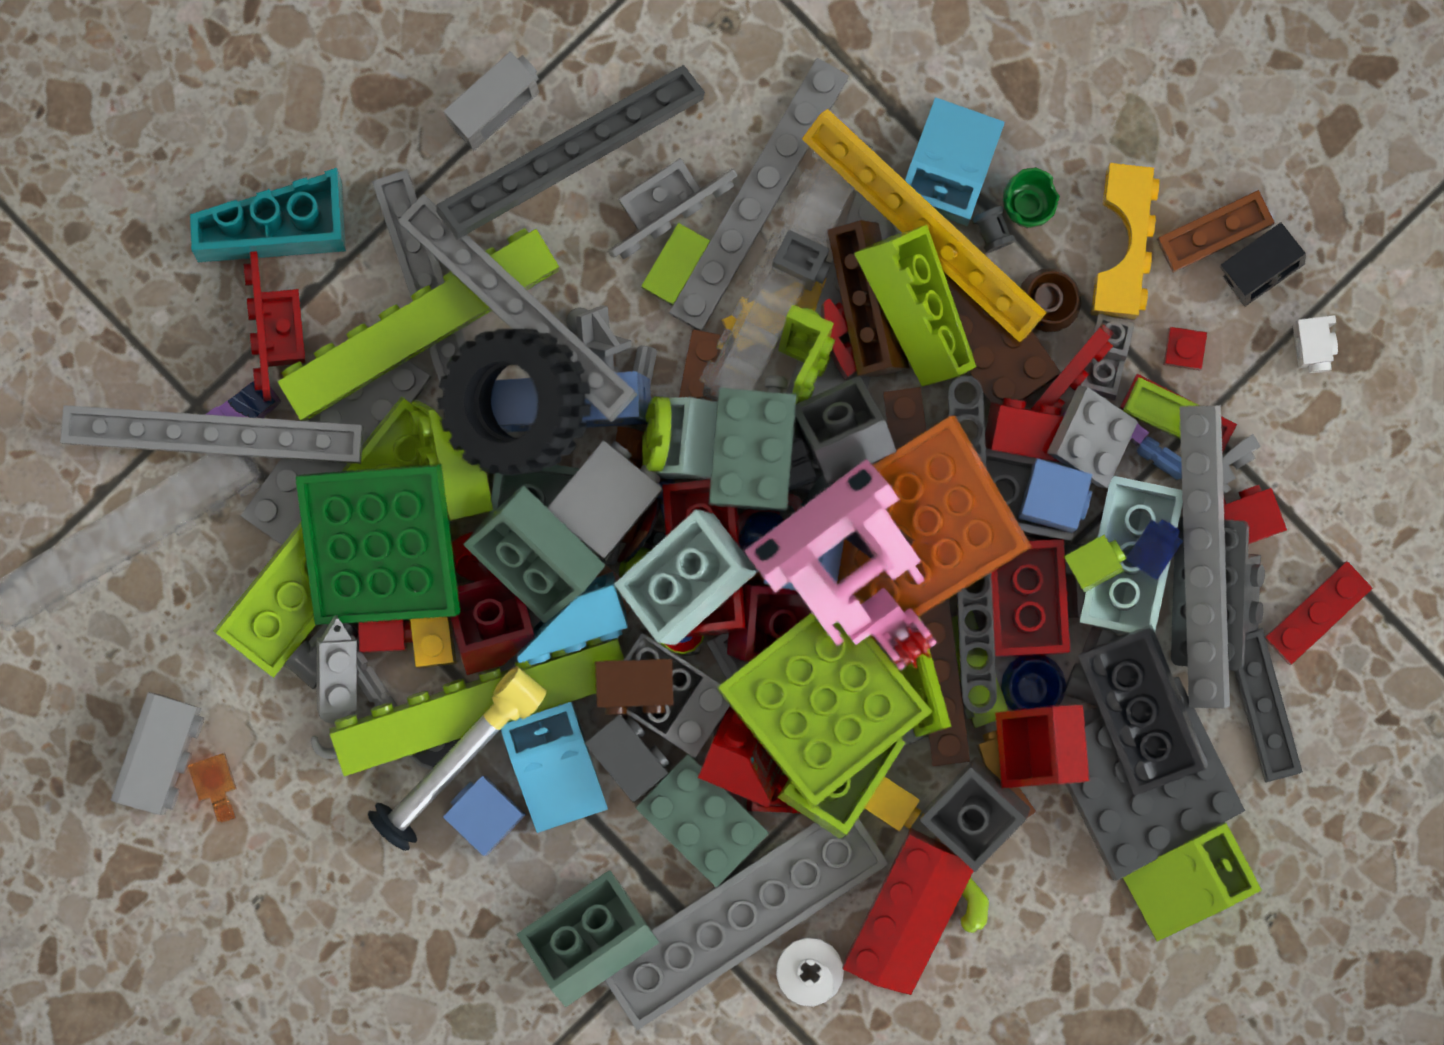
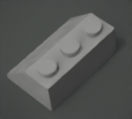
M147 693L110 801L158 815H165L167 809L173 810L180 791L179 788L175 787L179 773H186L192 757V753L187 752L192 737L198 738L204 723V717L200 716L202 708L161 694Z

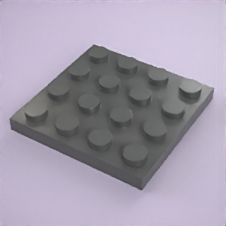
M1179 677L1173 678L1207 760L1208 766L1205 770L1134 796L1103 716H1100L1085 724L1089 781L1065 783L1113 880H1119L1156 860L1157 857L1245 811L1195 708H1189V696Z

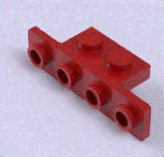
M257 251L250 252L251 263L243 265L245 286L253 285L254 298H247L249 321L256 320L257 333H250L252 356L259 355L260 368H253L255 391L263 390L265 402L271 401L268 367L293 365L297 362L306 364L299 289L261 292Z

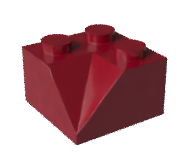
M496 576L457 587L460 614L450 618L467 675L503 666L535 637L526 605Z

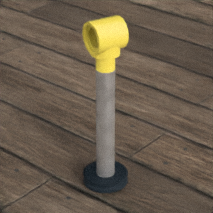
M518 666L509 670L499 681L493 692L492 700L494 704L394 809L382 803H376V812L369 811L367 813L375 829L395 847L408 851L410 849L409 842H417L416 834L410 824L510 719L517 721L519 718L525 719L530 716L546 696V689Z

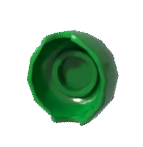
M1034 167L1022 169L1008 181L1003 191V206L1007 215L1014 223L1025 228L1039 227L1055 215L1060 195L1054 187L1053 176L1044 170Z

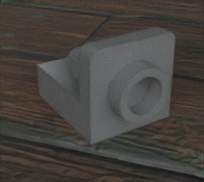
M788 230L772 262V267L806 282L804 288L811 291L816 281L823 284L832 263L826 261L829 248Z

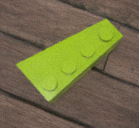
M927 225L890 236L854 253L922 387L958 377L977 367Z

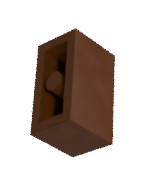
M672 659L595 661L596 707H604V714H627V706H642L643 713H665V705H674Z

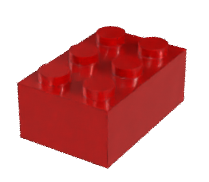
M1064 539L1029 541L1032 548L991 572L995 658L1070 653Z

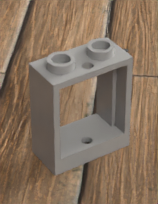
M510 51L443 111L449 125L475 151L540 93L536 82L539 80L535 74L537 73L536 69L523 55L517 59Z

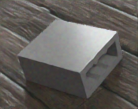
M603 440L547 509L564 523L583 544L605 561L661 494L662 488L658 485L661 478L653 471H647L645 465L639 470L628 461L632 454L616 441L610 446Z

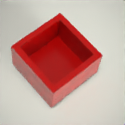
M1083 705L995 712L1002 788L1089 781Z

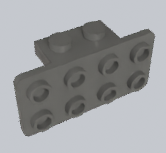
M1180 517L1174 549L1171 661L1177 666L1188 667L1183 517ZM1224 519L1229 670L1237 671L1244 666L1245 633L1257 630L1258 624L1263 619L1264 609L1262 602H1259L1260 587L1264 583L1265 569L1261 565V555L1248 554V523L1243 520Z

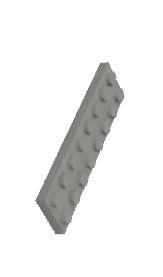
M859 818L849 833L841 839L814 822L717 888L652 929L659 944L606 979L605 982L636 1030H639L889 863Z

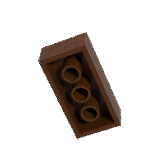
M944 272L977 366L966 372L965 375L975 378L981 384L983 401L989 409L991 402L1003 404L1004 397L1023 401L1060 375V370L1033 331L1019 342Z

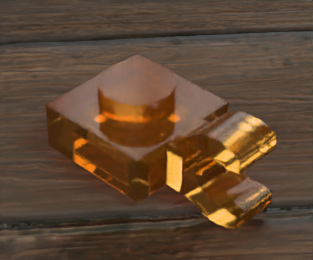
M221 753L188 765L199 801L211 799L218 822L221 821L223 823L235 819V813L227 793L236 790L237 787L226 754Z

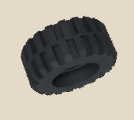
M496 329L495 331H485L476 335L474 341H466L459 347L458 352L461 356H451L446 365V368L450 370L449 375L441 376L439 388L444 389L443 398H438V410H444L445 419L440 420L443 431H450L453 436L449 439V443L455 451H465L462 455L465 461L470 465L480 464L479 467L482 471L491 474L516 475L542 471L543 468L553 467L561 462L562 455L571 454L577 447L573 439L583 437L587 428L585 424H582L583 416H590L591 404H585V394L590 393L589 382H582L580 377L585 370L580 361H571L570 358L573 356V351L566 344L556 345L558 342L556 337L549 333H539L536 329ZM510 365H516L528 374L536 388L538 397L537 414L532 426L523 436L517 438L512 437L500 427L494 417L491 406V393L494 383L499 374Z

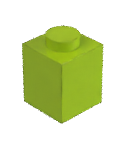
M1105 535L1064 556L1084 593L1122 573L1124 569L1120 562L1126 560L1116 539L1108 542Z

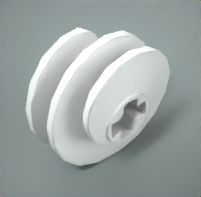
M801 938L790 943L782 951L777 962L776 976L780 989L788 999L802 1006L814 1007L827 1002L838 992L843 982L844 970L842 969L841 957L831 944L818 938ZM806 962L812 966L817 963L820 966V969L816 971L820 975L818 979L813 981L811 978H807L804 981L800 977L803 973V970L800 968L802 964Z

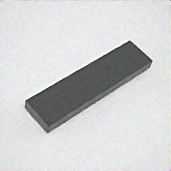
M1263 628L1245 633L1244 666L1242 669L1234 671L1264 781L1267 783L1303 773Z

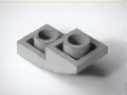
M1098 314L1093 334L1104 324L1114 333L1108 340L1114 346L1100 362H1097L1094 358L1084 369L1089 375L1080 386L1089 387L1100 396L1115 400L1135 323Z
M1254 434L1238 443L1222 457L1223 494L1231 490L1228 483L1236 479L1229 465L1233 463L1237 470L1255 459L1252 452L1261 446Z

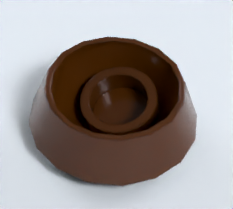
M1054 268L1040 269L1030 274L1021 284L1020 288L1047 312L1034 327L1035 329L1043 332H1058L1069 327L1078 317L1082 306L1081 292L1076 282L1067 273Z

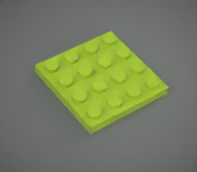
M813 613L809 614L717 688L812 808L817 806L932 713L931 709L871 635L856 645L837 621L833 625L839 631V636L843 640L837 646Z

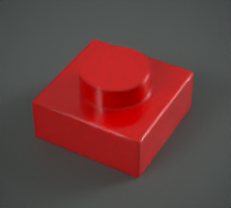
M1170 327L1163 365L1200 371L1203 365L1207 332Z

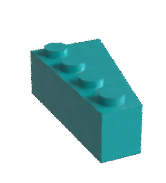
M338 168L324 171L325 174L310 179L305 177L293 181L291 185L272 191L268 189L258 192L256 196L241 201L233 200L190 214L191 250L197 262L250 259V252L257 251L258 258L345 252L342 179Z

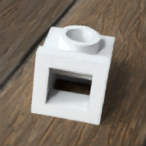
M1335 315L1300 319L1293 324L1298 368L1309 367V373L1332 370L1331 362L1334 361L1333 355L1338 354V343L1335 332L1330 333L1329 327L1336 323Z

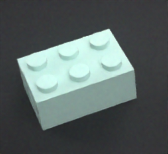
M695 510L614 585L657 643L676 645L758 571L713 513Z

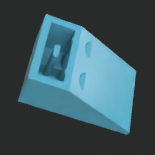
M935 97L905 181L946 219L968 226L1005 122Z
M613 572L596 577L584 593L546 623L541 620L533 628L535 637L518 652V662L521 663L528 660L529 665L538 664L550 658L549 653L564 649L565 653H571L586 647V641L600 637L601 641H608L623 634L622 629L628 628L627 613L620 592L614 585L616 580Z
M573 702L532 714L525 719L520 718L517 721L508 722L500 729L537 833L608 810L589 749L584 744L586 740Z

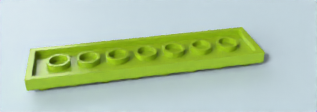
M401 396L363 443L361 464L347 463L342 471L418 466L416 449L421 448L418 433H413L409 420V412L414 411L413 405ZM301 522L213 630L218 636L273 678L316 626Z

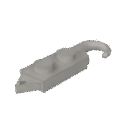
M335 615L322 638H316L317 710L320 718L330 724H335L334 721L353 715L357 711V640L354 636L348 634L337 615ZM311 737V745L316 754L326 759L337 758L334 747H322L318 737Z

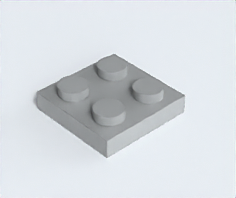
M1078 386L1047 453L1069 468L1093 474L1091 478L1093 484L1098 487L1108 488L1138 421L1089 387Z

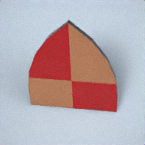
M656 498L639 519L631 544L625 545L617 562L627 563L642 548L645 542L655 547L666 537L665 533L654 530L660 511L661 501L659 498Z

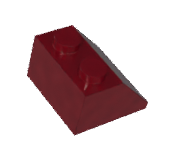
M748 580L743 584L746 628L729 632L727 655L746 662L752 661L811 614L812 611L796 590L782 587L774 592L771 586L765 584L762 580Z

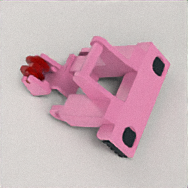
M866 459L744 552L774 592L778 591L788 582L793 585L837 646L843 642L839 636V631L833 625L838 621L856 645L872 633L889 658L900 670L910 663L915 668H918L916 659L921 655L931 658L927 650L937 642L913 610L909 608L903 612L885 588L861 605L852 594L883 570L892 580L907 570L918 585L924 581V578L915 567L921 560L885 510L899 499L885 479ZM856 530L874 555V558L837 585L817 559Z

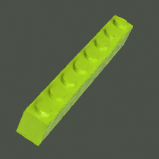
M526 228L521 229L507 238L509 245L499 251H496L494 247L485 251L526 290L559 272V265L537 229L528 232ZM450 271L442 277L445 283L433 290L430 285L421 288L410 296L413 300L411 303L401 309L398 304L389 307L378 315L380 318L379 322L369 328L365 323L357 326L346 334L347 341L336 347L333 342L323 346L314 353L315 360L304 366L301 362L291 365L281 372L284 378L277 382L301 421H308L490 313L492 310Z
M600 637L586 641L587 646L575 652L565 653L564 649L552 652L548 660L538 664L529 665L528 660L521 663L518 660L515 661V666L522 669L547 691L543 701L532 714L596 694L595 661L624 660L618 639L601 641ZM500 667L485 670L478 674V680L466 684L464 679L455 680L442 686L444 691L432 695H429L428 691L418 692L406 698L408 703L393 707L392 703H385L370 710L372 715L357 719L356 714L334 721L335 727L329 728V734L343 776L345 777L462 738L494 704L492 700L493 692L499 681L511 669L502 672Z

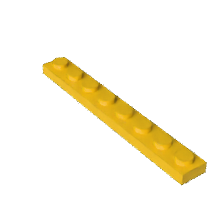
M829 109L823 111L818 116L802 140L902 233L927 225L943 271L1016 340L1021 342L1047 312Z

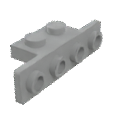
M677 159L618 198L638 230L607 251L613 258L619 254L622 259L629 257L641 248L638 243L649 234L654 239L672 228L670 220L681 213L684 218L689 217L703 207L700 202L711 193L717 198L734 187L731 180L737 177L738 174L734 169H730L700 189L682 159Z

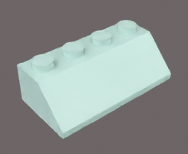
M1118 476L1112 477L1108 487L1098 537L1105 535L1108 542L1116 539L1126 557V560L1120 562L1124 571L1086 592L1080 623L1124 635L1151 624L1154 631H1156L1183 504L1182 490Z

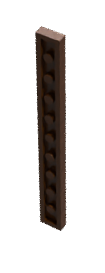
M921 387L883 392L887 426L897 450L927 431ZM948 598L919 616L922 623L937 642L930 648V653L951 723L949 728L928 734L933 767L970 762Z

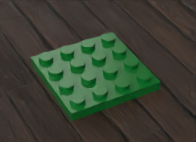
M442 464L301 474L295 477L315 625L330 624L335 615H337L341 623L451 617L460 614Z

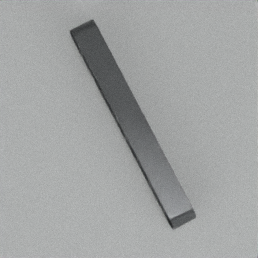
M958 376L948 386V417L955 415L959 423L966 419L975 422L978 429L977 435L970 442L986 468L982 386L978 380L971 376ZM964 381L972 383L976 390L974 399L969 403L958 402L954 395L956 386ZM991 573L984 576V585L979 591L970 592L963 589L957 593L961 694L967 709L979 714L991 710L997 698ZM975 609L981 610L986 615L984 626L976 630L970 629L965 624L967 613ZM976 647L983 648L988 653L986 663L980 667H973L966 660L968 652ZM982 685L988 688L990 692L989 698L983 704H974L968 699L969 691L974 686Z

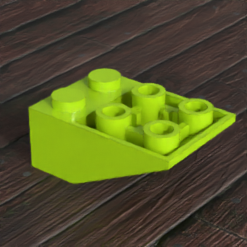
M413 400L414 411L409 412V420L413 433H418L421 448L416 449L417 461L419 465L442 464L448 519L451 521L493 511L487 474L480 469L479 464L470 465L463 459L464 450H454L449 443V439L453 436L450 431H443L440 422L442 418L439 414L421 401Z
M1225 822L1201 833L1157 857L1151 863L1123 877L1157 942L1262 891L1231 830Z

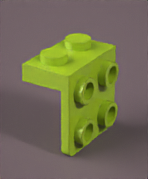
M792 304L785 319L778 351L804 363L796 378L792 394H796V404L812 397L815 390L813 385L817 377L823 376L831 358L829 354L834 346L835 339L830 337L834 323L820 317L812 309L800 308Z

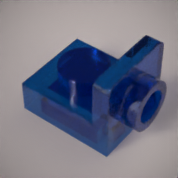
M1163 519L1159 523L1150 520L1125 561L1157 581L1183 542L1182 539L1177 537L1180 530Z

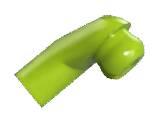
M970 878L962 893V896L967 901L966 914L960 921L965 931L974 933L978 929H983L987 923L989 900L974 880Z

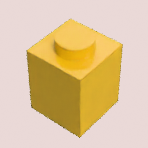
M885 776L864 808L899 832L903 826L910 829L922 811L916 807L920 799Z

